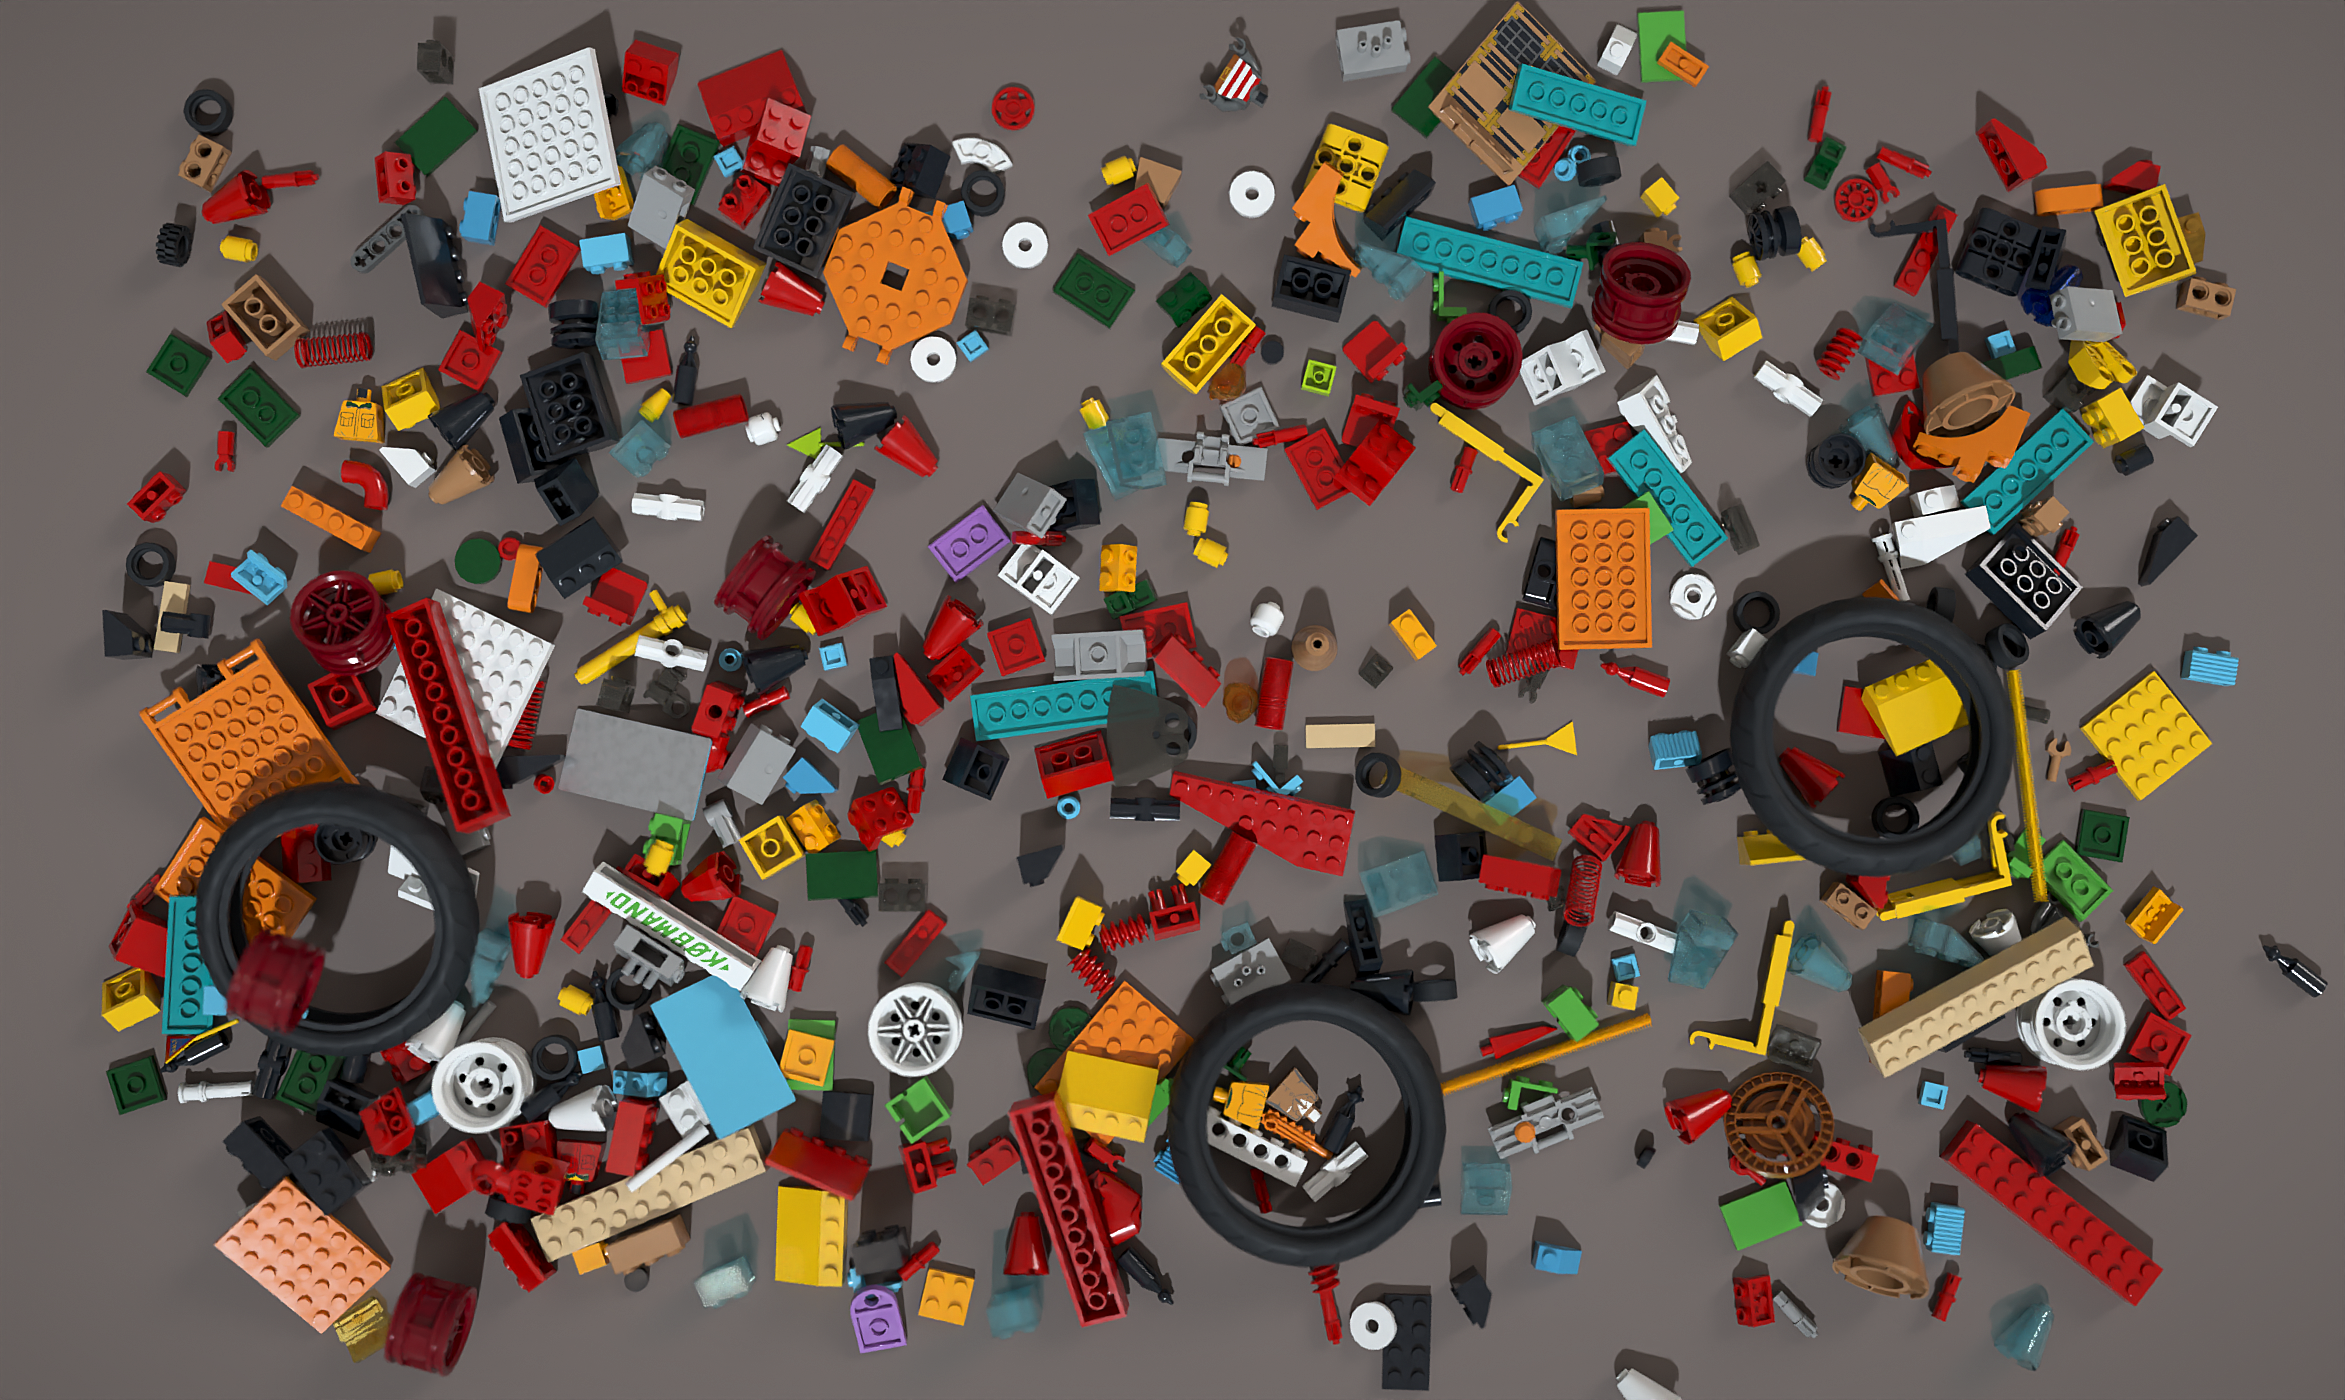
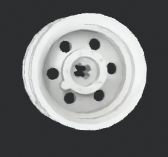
M2069 978L2017 1006L2015 1018L2017 1033L2021 1042L2030 1053L2045 1062L2077 1070L2093 1069L2110 1060L2121 1046L2126 1026L2121 1005L2109 990L2093 981ZM2055 997H2057L2056 1006L2053 1003ZM2081 997L2084 1003L2078 1005L2077 999ZM2043 1018H2048L2050 1022L2043 1025ZM2068 1018V1023H2064L2063 1025V1020H2067ZM2091 1018L2095 1019L2096 1023L2094 1027H2091ZM2056 1038H2057V1047H2055V1046L2053 1045V1041H2054ZM2083 1039L2084 1045L2078 1047L2077 1041Z
M922 982L906 984L887 994L873 1010L868 1030L870 1045L878 1060L891 1071L905 1076L926 1075L941 1067L956 1051L962 1038L963 1020L956 1001L941 987ZM913 1001L919 1002V1009H912L911 1003ZM933 1012L940 1014L938 1021L932 1019ZM897 1013L900 1020L893 1022L891 1020L892 1014ZM915 1024H918V1030L921 1031V1033H916L915 1035L911 1034L912 1029L909 1028L910 1025L914 1026ZM935 1035L940 1036V1044L933 1043L932 1039ZM899 1037L901 1043L898 1046H894L892 1038ZM914 1048L920 1049L921 1055L919 1057L913 1056L912 1051Z
M483 1038L453 1049L442 1059L433 1076V1100L438 1112L453 1127L465 1132H488L522 1115L520 1111L522 1103L536 1093L537 1075L532 1067L530 1056L518 1044L504 1038ZM478 1057H483V1065L477 1061ZM502 1063L507 1065L505 1072H500ZM462 1073L467 1076L465 1082L460 1081ZM487 1079H490L489 1082L492 1083V1086L487 1088L488 1084H485ZM506 1086L512 1087V1094H509L505 1089ZM466 1097L473 1101L471 1105L466 1104ZM490 1103L495 1104L496 1109L494 1111L488 1110Z

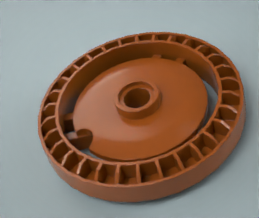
M1764 1073L1744 1082L1731 1096V1109L1724 1115L1725 1135L1732 1153L1748 1169L1770 1178L1796 1177L1815 1168L1829 1152L1834 1136L1833 1113L1824 1094L1810 1081L1791 1073ZM1768 1089H1786L1785 1092L1773 1091L1760 1095L1750 1103L1745 1113H1740L1746 1102L1754 1095ZM1792 1091L1799 1093V1096L1791 1094ZM1805 1098L1816 1108L1821 1120L1820 1135L1810 1150H1808V1147L1814 1138L1815 1119L1810 1107L1804 1102ZM1743 1121V1127H1737V1122ZM1777 1121H1781L1785 1123V1126L1782 1128H1775L1773 1124ZM1738 1134H1744L1749 1145L1762 1156L1777 1160L1780 1154H1787L1791 1161L1776 1162L1762 1159L1743 1144ZM1801 1153H1804L1803 1156H1801V1157H1799V1158L1796 1157V1156L1800 1155Z

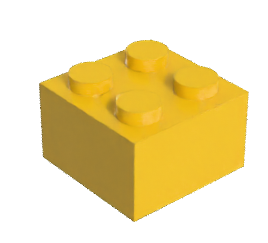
M2122 388L2112 391L2080 409L2083 421L2090 425L2094 432L2095 441L2103 448L2121 442L2145 428Z
M783 816L775 817L739 839L740 844L762 880L770 878L806 856Z

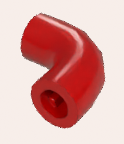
M344 460L341 468L343 483L359 484L363 487L365 491L364 507L374 510H388V485L381 472L367 463Z

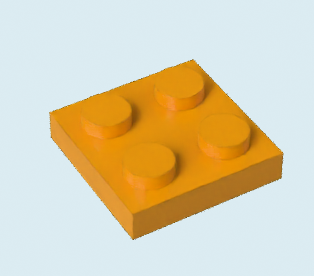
M790 1029L779 1067L783 1076L823 1087L836 1040Z
M930 1267L918 1315L964 1326L975 1278Z

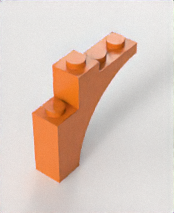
M1325 161L1292 207L1295 211L1294 215L1303 222H1306V220L1310 222L1295 243V246L1298 247L1297 252L1305 258L1309 256L1314 258L1319 251L1322 253L1321 258L1329 264L1334 262L1341 269L1350 270V277L1356 278L1363 267L1344 248L1337 233L1334 218L1335 197L1344 173Z
M2010 405L1991 426L1975 434L1963 437H1937L1919 432L1911 449L1917 451L1921 456H1929L1939 460L1944 465L1954 466L1952 475L1957 476L1962 481L1974 483L1985 461L1994 467L2006 469L2013 458L2031 413Z

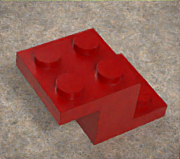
M768 98L765 101L760 122L751 131L740 172L779 187L788 164H794L801 155L811 115Z
M1380 419L1334 478L1368 506H1371L1416 447Z
M868 566L835 575L821 586L803 591L798 595L818 637L849 627L866 615L888 607Z

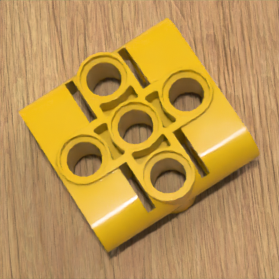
M1328 124L1315 154L1303 190L1306 189L1322 166L1319 158L1327 156L1331 161L1330 164L1344 173L1339 184L1344 189V192L1336 193L1335 203L1354 211L1365 212L1389 147L1377 140L1337 125ZM1356 143L1360 149L1358 151H1351L1348 145ZM1343 164H1348L1352 168V171L1347 173L1343 172L1340 169V166ZM1369 172L1373 175V179L1369 181L1364 180L1361 174Z

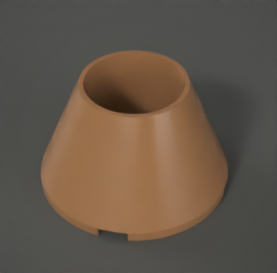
M1957 352L1947 355L1930 365L1922 377L1924 430L1927 435L1946 436L1947 438L1969 434L2000 416L1998 411L2004 405L2006 407L2010 406L2015 397V390L2008 381L1969 353Z
M1869 1216L1833 1260L1832 1268L1836 1274H1839L1840 1271L1845 1275L1844 1280L1865 1290L1894 1298H1899L1900 1294L1911 1295L1910 1299H1920L1928 1295L1929 1284L1919 1232L1912 1225L1901 1220L1886 1216Z

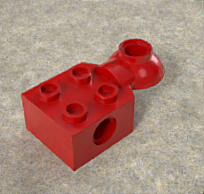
M719 680L707 684L692 726L693 733L701 737L710 738L713 741L705 773H712L718 769L723 770L731 755V752L726 750L730 739L728 733L734 730L737 718H734L736 711L741 709L745 699L742 696L743 689ZM718 706L721 707L722 713H720Z
M523 1150L513 1160L509 1170H506L501 1164L490 1160L476 1162L471 1168V1180L474 1184V1189L482 1195L498 1192L504 1195L507 1203L553 1216L562 1198L570 1163Z

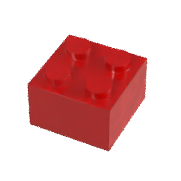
M330 673L307 685L326 725L333 730H337L377 710L360 674L343 676Z

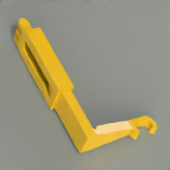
M1432 403L1430 411L1441 418L1438 424L1494 462L1498 460L1532 484V486L1528 485L1497 529L1499 540L1508 542L1507 538L1502 536L1503 529L1508 523H1512L1514 527L1519 526L1516 521L1517 517L1544 479L1504 453V448L1439 404Z
M1994 812L1987 821L1990 836L1992 868L1995 869L1994 871L1959 880H1954L1951 877L1889 893L1884 909L1874 908L1878 911L1876 915L1882 921L1893 918L1899 919L1965 902L1964 897L2011 886V876L2003 838L2008 833L2002 829L1996 830V821L2004 819L2006 815L2002 812Z
M1786 920L1783 922L1781 935L1774 934L1761 1003L1764 1004L1755 1046L1750 1041L1704 1031H1694L1689 1037L1690 1045L1695 1043L1694 1038L1696 1036H1703L1710 1039V1044L1708 1045L1710 1049H1713L1714 1045L1717 1044L1761 1055L1766 1054L1775 1006H1779L1794 930V923L1792 921Z

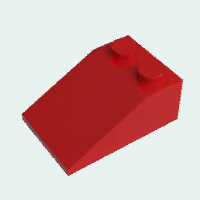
M1991 119L1976 132L2007 192L2033 180L2048 168L2045 156L2039 152L2037 147L1997 119Z
M897 652L894 654V661L902 704L906 710L903 714L911 724H917L922 727L942 712L943 708L906 659Z
M473 1137L446 1151L411 1175L433 1212L437 1214L475 1190L471 1180V1168L476 1162L486 1159Z

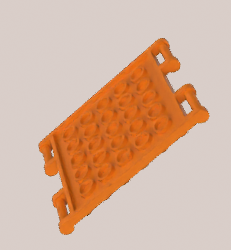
M258 638L251 641L248 647L229 659L219 661L217 666L226 680L190 702L185 690L182 687H178L172 691L173 694L152 707H146L139 712L142 720L217 826L224 831L253 805L278 792L307 784L333 782L339 777H342L344 783L360 785L358 779L351 774L265 650L263 642ZM256 653L259 658L257 661L236 674L233 672L232 667ZM176 702L179 703L180 709L159 722L156 721L155 715Z

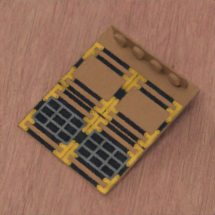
M1518 1L1513 4L1428 106L1432 113L1481 160L1480 164H1485L1508 186L1560 126L1508 110L1519 65L1526 64L1592 85L1596 83V80L1558 40Z

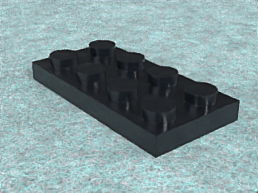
M1384 1293V1305L1392 1311L1397 1330L1394 1339L1387 1346L1383 1347L1382 1389L1429 1391L1431 1294Z

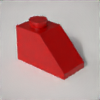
M2140 160L2105 182L2102 189L2129 195H2137L2157 187L2161 166L2153 164L2150 160Z
M227 311L206 322L210 344L226 363L238 360L247 352L245 340Z
M634 854L622 873L668 902L679 886V881L668 871L666 873L661 872L660 876L647 872V866L643 865L646 859Z

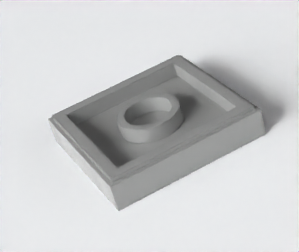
M1262 387L1219 405L1237 446L1251 443L1252 439L1256 438V434L1280 429Z

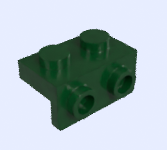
M1189 272L1159 297L1156 303L1179 328L1212 300V296L1207 287L1195 275Z
M1436 380L1419 393L1412 383H1409L1403 391V400L1409 408L1414 407L1416 411L1424 405L1428 408L1441 396L1440 391L1443 386L1439 380Z

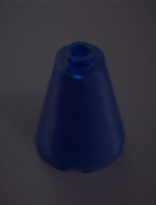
M2065 265L2057 270L2049 291L2033 288L2027 289L2021 296V306L2027 315L2031 313L2035 316L2034 321L2038 324L2053 327L2051 322L2054 319L2049 295L2067 286L2079 287L2083 280L2082 271L2075 265Z

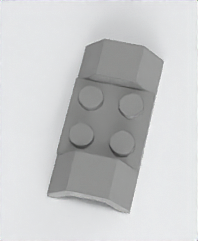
M1143 630L1052 635L1056 664L1053 676L1054 681L1141 677L1146 675L1147 645Z

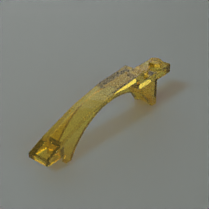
M1400 767L1402 772L1401 782L1396 791L1467 821L1525 851H1531L1550 861L1554 860L1562 839L1487 804ZM1387 769L1380 784H1384L1387 779Z

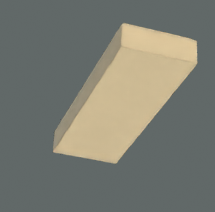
M164 582L154 650L180 653L183 634L160 631V623L163 611L186 614L191 585Z
M1375 724L1305 725L1306 748L1375 747Z

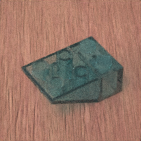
M1363 242L1357 244L1354 253L1356 262L1363 268L1367 267L1372 272L1371 276L1379 284L1383 283L1388 288L1387 291L1393 299H1399L1403 303L1422 284L1427 273L1411 257Z
M636 289L602 292L595 338L602 360L648 356L650 327L649 324L643 325L641 323Z
M1893 302L1865 335L1858 353L1899 375L1934 324Z
M1424 851L1358 873L1374 918L1439 895Z
M1690 910L1678 929L1668 981L1705 989L1739 933L1724 917Z
M1915 919L1908 942L1909 946L1915 947L1914 952L1934 957L1937 954V959L1957 964L1959 961V965L1966 968H1972L1985 961L1953 927L1931 920Z
M487 927L478 935L476 951L470 964L472 1007L474 1008L488 1001L493 991L490 985L495 980H498L503 970L500 964L509 957L512 951L510 937Z

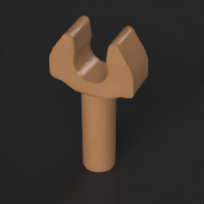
M2057 738L2051 739L2046 744L2045 751L2051 755L2047 781L2056 782L2061 759L2071 755L2069 741L2062 743L2060 752L2056 750Z

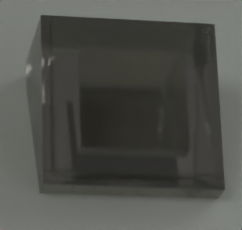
M1375 654L1358 675L1376 689L1393 670V667L1378 654Z

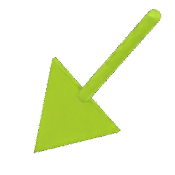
M821 428L787 445L814 459L818 457L821 453V447H825V445L841 447L840 442H821ZM861 442L855 446H864V442Z

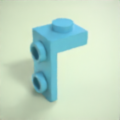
M1256 761L1251 764L1254 767L1251 770L1259 781L1262 779L1266 781L1269 785L1266 789L1269 792L1294 796L1302 789L1300 784L1303 781L1298 775L1294 776L1279 789Z
M614 1070L613 1093L639 1097L664 1096L667 1094L668 1072L642 1073Z
M852 1265L850 1273H847L849 1287H853L855 1294L859 1289L865 1287L866 1283L864 1275L856 1277L855 1268ZM903 1279L875 1285L884 1286L893 1293L899 1291L898 1288L902 1287ZM870 1294V1295H867L865 1298H866V1299L873 1298V1297H875L876 1295Z

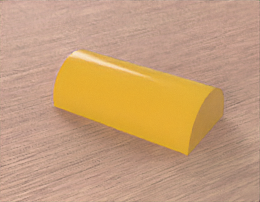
M1221 294L1166 357L1161 366L1177 383L1196 395L1256 324Z

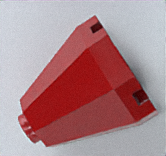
M725 851L709 855L682 880L681 891L683 896L693 902L725 900L741 894V877L739 874L735 875L733 869L737 868L735 862Z

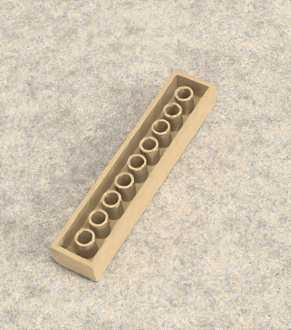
M2064 917L1864 1025L1858 1031L1872 1064L1886 1078L2093 966V962L2081 930L2067 917Z
M750 1125L723 1139L714 1140L683 1153L633 1192L625 1184L632 1178V1176H628L559 1205L553 1216L540 1213L531 1218L547 1262H551L766 1172L771 1167L765 1164L766 1155L754 1125Z

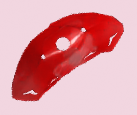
M1908 401L1890 438L1891 445L1897 455L1911 470L1954 467L1952 465H1944L1932 457L1921 456L1917 451L1911 449L1919 432L1925 434L1926 432L1922 426L1917 425L1919 419H1921V424L1924 425L1923 412L1911 401ZM1908 407L1914 414H1908Z
M1099 1172L1093 1185L1092 1194L1110 1247L1113 1248L1140 1232L1142 1225L1141 1196L1116 1175L1110 1172ZM1103 1178H1105V1181L1107 1182V1184H1104V1185L1101 1187L1100 1185H1101V1183H1103ZM1099 1194H1101V1196L1105 1198V1199L1102 1201V1204H1100L1101 1198H1100Z

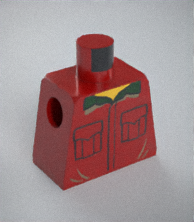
M566 1138L557 1141L558 1160L570 1163L566 1180H571V1194H584L585 1182H593L597 1179L607 1142Z

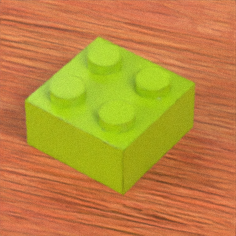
M1309 360L1301 390L1329 397L1336 366Z

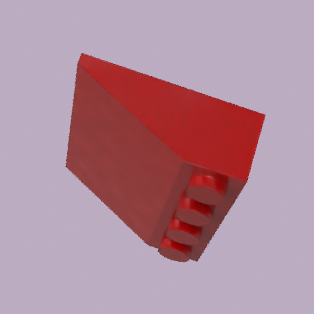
M782 50L697 83L716 136L723 147L751 135V131L760 122L765 101L768 98L807 114Z
M786 1128L766 1158L765 1164L853 1201L861 1191L872 1166L867 1163L868 1159L860 1155L850 1156L846 1154L847 1150L836 1145L833 1148L825 1145V1141L821 1138L812 1136L811 1139L803 1135L804 1132L798 1128Z

